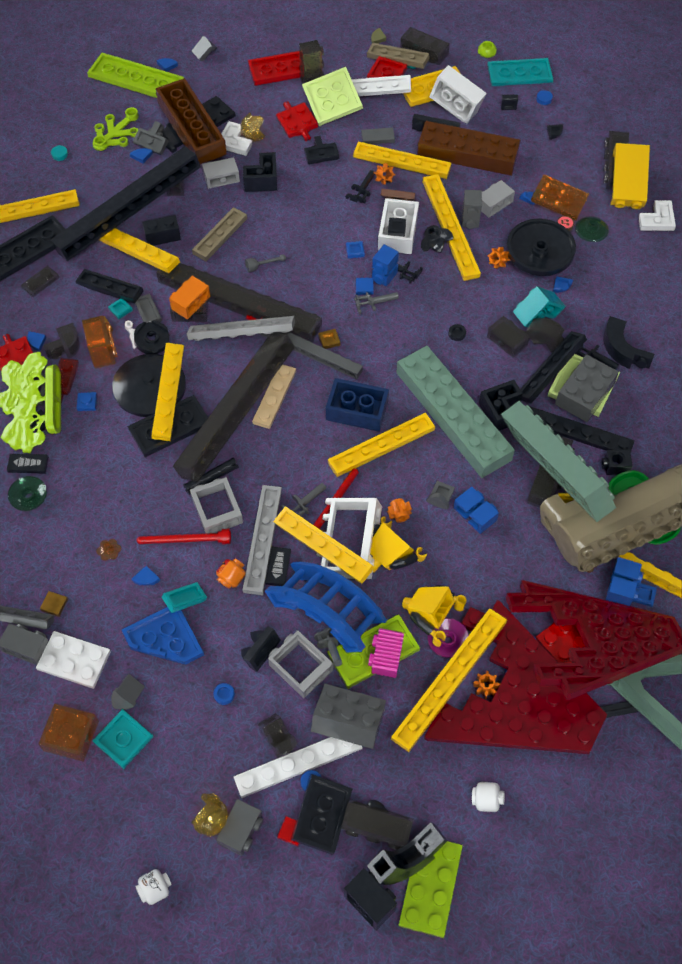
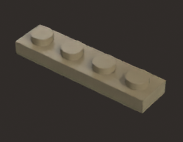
M372 43L367 51V58L377 59L381 56L407 64L408 66L423 69L429 60V53Z
M233 207L192 249L193 255L207 261L247 220V214Z

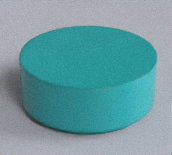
M59 145L52 148L51 155L54 160L62 161L67 158L68 152L66 147Z

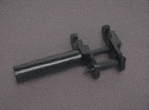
M369 171L360 186L352 185L351 188L353 190L356 188V191H358L357 195L348 193L345 198L349 199L350 197V200L356 203L358 201L366 203L365 198L371 195L366 188L375 175L374 171Z
M409 261L404 266L398 264V271L401 272L400 279L405 278L410 281V284L415 282V279L423 271V267H420L415 273L408 271Z
M583 344L575 353L584 358L586 354L580 352L584 350L588 352V356L615 370L620 365L596 352L600 347L599 345H596L590 351L584 348Z

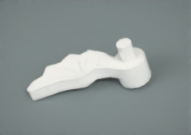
M126 321L125 329L130 333L129 338L135 349V329L132 328L133 323L131 321Z

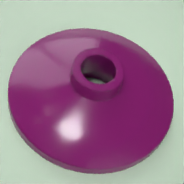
M446 618L439 629L435 628L434 630L443 631L446 638H450L452 642L445 643L442 639L437 638L441 641V646L437 647L432 642L433 636L429 634L428 644L437 655L452 658L469 636L468 631L459 621Z

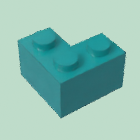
M537 286L517 305L513 313L525 327L533 329L545 317L556 318L566 306L553 291Z

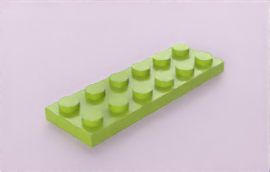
M105 53L100 54L87 72L90 78L157 98L155 88L184 78Z

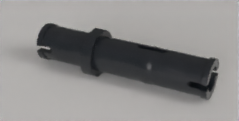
M232 457L208 472L198 474L195 479L183 484V487L186 488L185 491L190 495V489L198 485L211 483L213 480L238 469V464H235L237 463L236 460Z

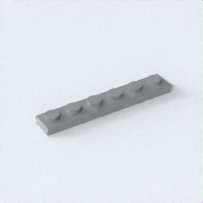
M294 316L194 325L190 326L187 337L188 340L200 341L205 338L219 339L226 336L234 338L238 335L253 336L258 333L271 334L280 331L287 333L293 330L295 318Z
M262 486L243 593L263 595L276 527L273 521L278 516L282 487Z

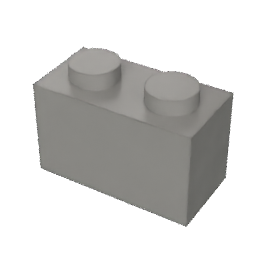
M234 157L202 164L208 189L240 182L239 171Z
M502 180L492 184L490 188L482 191L481 212L490 218L513 202L515 191Z

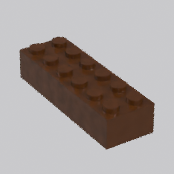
M185 78L155 88L159 106L184 146L197 155L200 164L227 155L224 137Z
M426 121L418 142L417 155L512 176L521 140Z

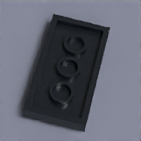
M192 395L176 403L170 441L151 439L155 413L127 427L143 456L147 457L211 426V421L195 395Z

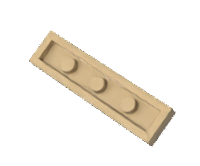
M279 363L254 416L253 424L268 429L271 428L294 378L296 368Z

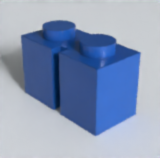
M385 244L373 257L372 278L375 283L387 287L398 273L399 251Z
M470 487L454 502V509L465 520L469 516L472 518L468 523L479 534L497 521L499 514L497 508L493 504L485 502L483 494L480 491H476L473 487Z
M618 557L613 568L611 583L609 584L605 600L628 606L631 605L632 601H636L639 590L636 589L637 583H641L644 573L640 571L642 564Z

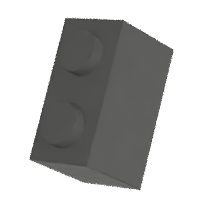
M465 190L462 208V227H467L468 229L479 228L482 190Z
M9 623L0 639V650L3 653L37 665L48 644V640L42 632H31L21 624L15 626Z
M237 799L216 840L218 845L240 856L243 855L244 851L248 852L253 844L251 837L254 831H259L264 821L261 818V810Z

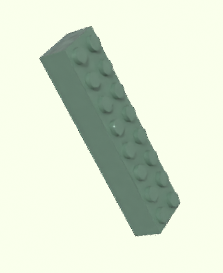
M428 346L397 361L398 376L481 478L512 461L515 451Z
M518 401L501 414L518 443L596 522L616 509L613 502L615 497L607 489L609 485L603 477L598 478L593 467H587L584 459L580 455L576 456L569 444L565 446L563 439L558 434L554 435L552 428L548 424L544 425L543 420L538 414L534 416L532 409L528 405L524 406Z

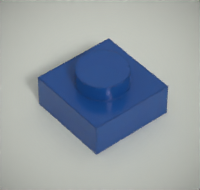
M78 393L77 411H96L97 393Z

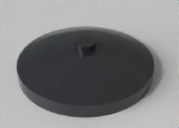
M530 219L519 223L511 230L507 239L506 250L509 251L508 257L511 262L520 270L536 276H550L558 274L569 267L575 256L576 243L571 232L563 225L548 219Z
M139 355L128 360L118 369L113 379L112 388L117 403L126 412L140 417H148L155 413L164 355ZM182 368L176 403L181 401L186 390V379Z

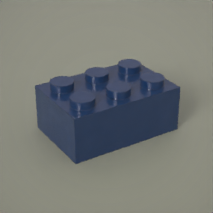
M335 378L326 405V420L380 432L388 405L389 389Z

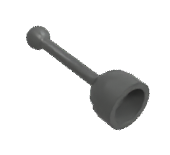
M282 254L280 257L259 262L254 258L245 259L246 268H249L248 273L256 271L261 264L279 260L285 261L286 256Z

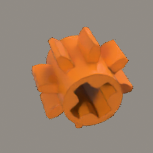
M383 163V167L377 165L378 169L374 172L377 177L376 181H381L384 185H386V181L392 182V177L395 176L392 171L394 167H388L387 163Z
M504 247L492 248V252L488 255L489 264H494V268L506 267L505 263L510 261L508 257L509 251H504Z
M398 498L390 503L387 512L390 519L395 518L396 522L400 523L410 518L409 515L412 514V508L409 501L405 503L404 499Z
M488 671L483 675L478 673V681L473 683L474 687H478L476 695L481 693L485 699H487L488 695L495 696V689H498L500 683H495L497 675L492 676ZM484 682H488L489 687H485Z

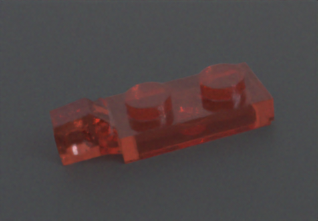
M60 358L58 367L61 373V403L64 395H68L71 392L79 365L78 360Z

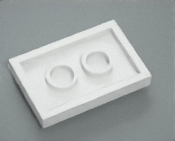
M53 631L36 669L94 689L111 651L110 649Z

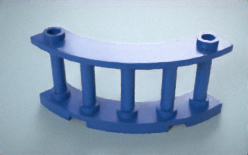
M292 562L290 565L295 571L294 575L283 586H269L265 590L274 607L293 610L299 608L304 610L307 616L318 623L323 621L332 629L330 633L339 641L347 653L362 652L366 647L361 640L362 634L371 624L385 623L387 621L381 608L358 586L337 572L317 564ZM299 580H309L301 589H292ZM318 582L331 587L320 600L308 595ZM337 592H340L350 600L340 613H336L327 606ZM357 606L366 618L354 631L345 619Z

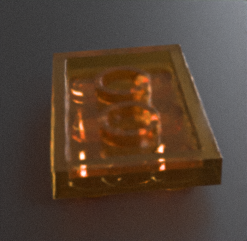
M544 174L531 198V202L577 221L589 193Z

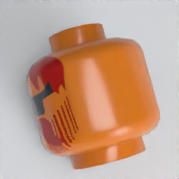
M236 558L233 561L230 559L224 560L216 571L218 577L216 580L228 589L230 587L236 588L246 575L243 569L244 564Z

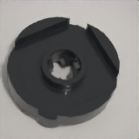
M151 321L152 323L142 322L134 331V344L137 349L145 354H159L163 352L166 343H169L170 339L167 327L158 321ZM155 335V340H149L148 336L152 337Z

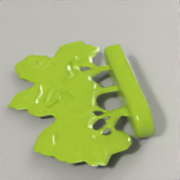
M41 352L29 354L23 365L10 360L1 370L2 381L9 388L7 391L0 393V407H2V411L6 415H14V419L4 428L1 439L14 450L22 449L23 453H31L34 446L41 445L45 441V434L40 430V426L44 421L46 429L50 434L60 433L61 373L59 367L54 364L46 367L45 378L41 375L48 361L44 356H41ZM45 383V396L42 397L38 387ZM40 401H45V415L40 416L36 412V405ZM39 419L38 425L31 429L30 425L32 422Z

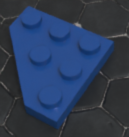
M166 607L121 630L130 649L185 665L204 656V652L181 610L171 613L169 608Z

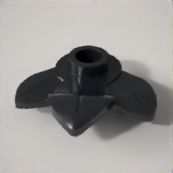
M436 225L429 226L424 232L425 237L421 242V248L424 252L431 248L441 253L444 241L453 240V234L449 229H440Z

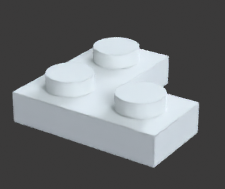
M229 121L222 132V136L225 139L227 151L247 156L253 144L252 140L240 137L244 131V125Z
M655 200L653 204L654 213H640L639 215L640 230H675L676 225L672 201Z

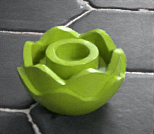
M484 41L478 47V53L485 58L495 56L497 51L495 44L491 41Z

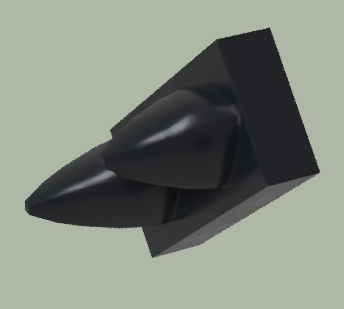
M269 626L265 630L250 632L254 645L241 649L243 660L255 672H258L271 651L281 641L275 630Z

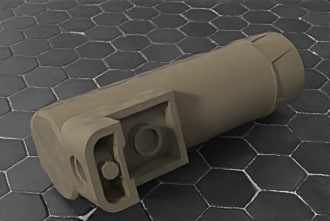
M682 464L614 495L615 499L613 502L616 509L598 522L575 500L565 504L558 494L544 500L540 506L541 523L555 539L561 554L570 565L577 567L581 572L590 571L602 563H607L619 555H624L628 551L641 547L645 543L658 539L662 535L675 531L682 526Z

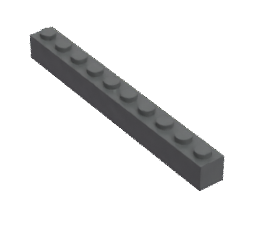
M291 332L260 333L261 336L352 378L358 379L363 372V366L359 363L324 349L320 345L313 344L311 341H307Z

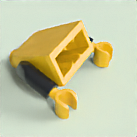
M385 516L381 518L380 524L374 526L370 551L374 559L373 573L381 565L388 570H396L417 561L422 562L425 560L427 554H419L423 548L418 547L416 552L413 553L414 549L391 530L392 521L384 523L386 521Z
M436 585L418 588L412 598L405 597L403 599L402 606L408 610L410 619L423 632L433 636V644L440 647L441 641L437 638L445 641L446 635L443 631H435L434 629H439L453 604L457 611H463L467 600L464 595L456 597L449 587Z

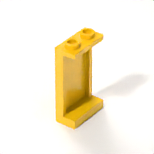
M616 143L613 150L614 175L611 205H615L616 208L631 206L633 209H641L645 206L648 193L650 145Z

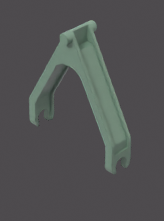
M682 654L607 684L620 693L682 751V723L643 688L641 680L646 677L682 674Z

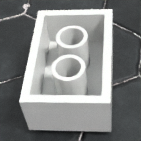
M448 65L437 77L429 97L462 122L468 124L478 112L487 93Z
M385 198L378 235V250L385 244L399 251V253L412 254L419 202ZM389 218L406 219L405 236L388 235Z

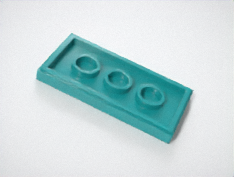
M548 58L490 61L487 63L492 86L553 83V75Z

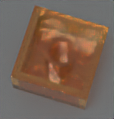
M103 315L82 320L94 368L116 364L115 358L118 355L109 322H105Z
M54 704L38 745L45 752L84 762L99 721L95 714Z

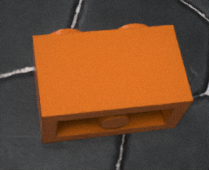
M191 276L176 292L171 294L169 298L171 309L184 318L189 319L210 298L209 285Z

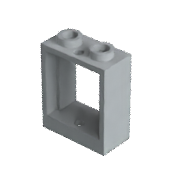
M227 477L218 478L211 483L198 485L190 489L193 503L205 533H217L222 529H228L243 523L241 511ZM225 489L234 511L207 520L198 498Z
M299 631L288 635L284 640V644L280 648L273 649L268 658L269 666L303 698L333 671V663ZM298 644L320 664L300 684L278 664Z

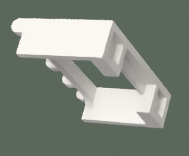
M326 498L325 504L331 505L330 514H323L322 519L328 521L327 532L324 533L330 537L333 536L337 510H367L361 558L374 567V559L370 555L374 524H380L382 506L378 499ZM322 557L321 566L331 569L347 579H354L338 567H328V560ZM373 571L366 579H372Z

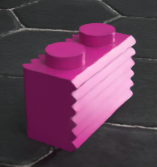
M379 628L378 635L374 634L372 646L376 647L375 653H370L368 666H372V674L396 678L404 633Z

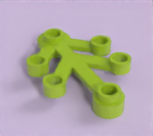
M133 107L126 109V117L115 127L114 115H106L105 120L108 133L103 136L104 125L101 123L96 124L94 128L97 136L93 139V148L101 151L105 150L108 146H127L129 144L128 139L121 136L130 135L135 137L138 129L135 127L126 130L122 129L131 121L139 118L138 110Z

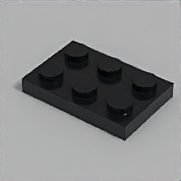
M311 774L291 840L331 855L335 854L353 789Z

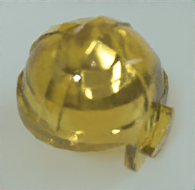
M249 112L242 119L241 132L246 139L259 141L266 136L260 131V126L264 121L263 117L253 116Z
M205 793L201 795V799L206 803V806L199 811L195 819L192 820V824L198 833L206 836H215L226 825L228 818L227 807L217 795Z

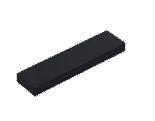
M84 269L75 281L76 284L134 304L143 293V288L87 269Z

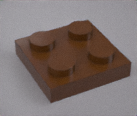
M381 189V196L384 197V200L389 198L416 201V193Z

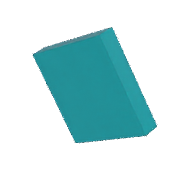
M122 709L93 739V743L124 769L154 736Z

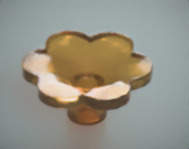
M115 539L103 540L100 542V547L97 548L96 552L98 555H101V559L104 561L108 559L114 560L118 557L121 546L117 544Z

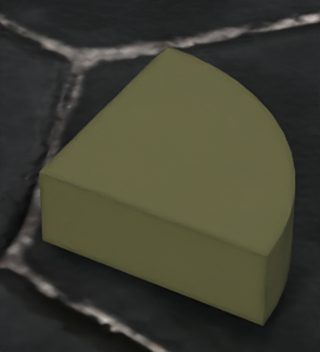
M380 28L376 29L371 35V43L379 44L386 41V36Z

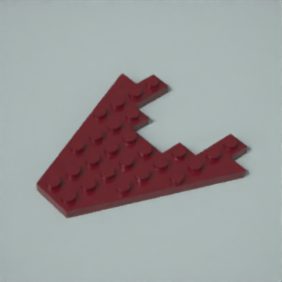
M521 580L520 584L522 593H507L506 602L510 612H550L555 625H576L585 647L569 649L568 655L572 663L535 664L533 669L539 686L560 685L566 700L611 684L616 680L682 654V630L673 616Z
M497 600L492 610L507 619V622L493 640L497 645L490 657V662L506 669L507 672L495 696L489 702L471 693L463 711L446 703L432 721L424 736V740L590 754L607 714L587 693L566 700L560 685L539 686L533 671L534 665L558 662L513 614ZM470 607L461 624L467 630L473 631L485 613Z

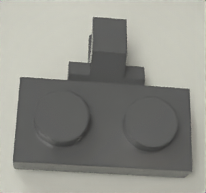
M155 121L152 129L149 128L148 131L139 127L133 143L162 155L168 144V140L162 137L164 126Z

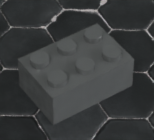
M586 354L558 392L555 405L588 423L615 385L619 372Z
M324 684L313 714L311 732L373 749L383 719L386 700Z

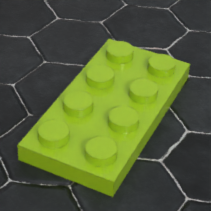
M399 614L362 634L361 640L366 646L362 652L347 653L342 645L337 646L342 665H334L347 689L375 675L371 673L372 666H368L370 653H375L376 647H373L372 643L374 634L378 635L379 628L404 633L399 661L420 651L419 645ZM328 651L327 654H328L330 660H331L332 663H333V660H332V657H331V655H330V652Z
M447 841L434 854L435 859L422 870L409 877L399 927L444 938L463 845Z

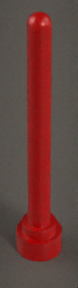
M353 468L332 498H342L358 475V469ZM327 505L325 507V509L320 514L316 522L313 524L318 529H320L325 522V520L322 519L323 514H330L331 505Z
M222 529L218 533L139 536L137 543L218 541V543L231 544V530Z

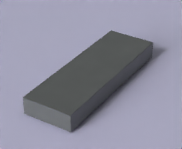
M0 605V621L48 629L55 619V616L52 614Z

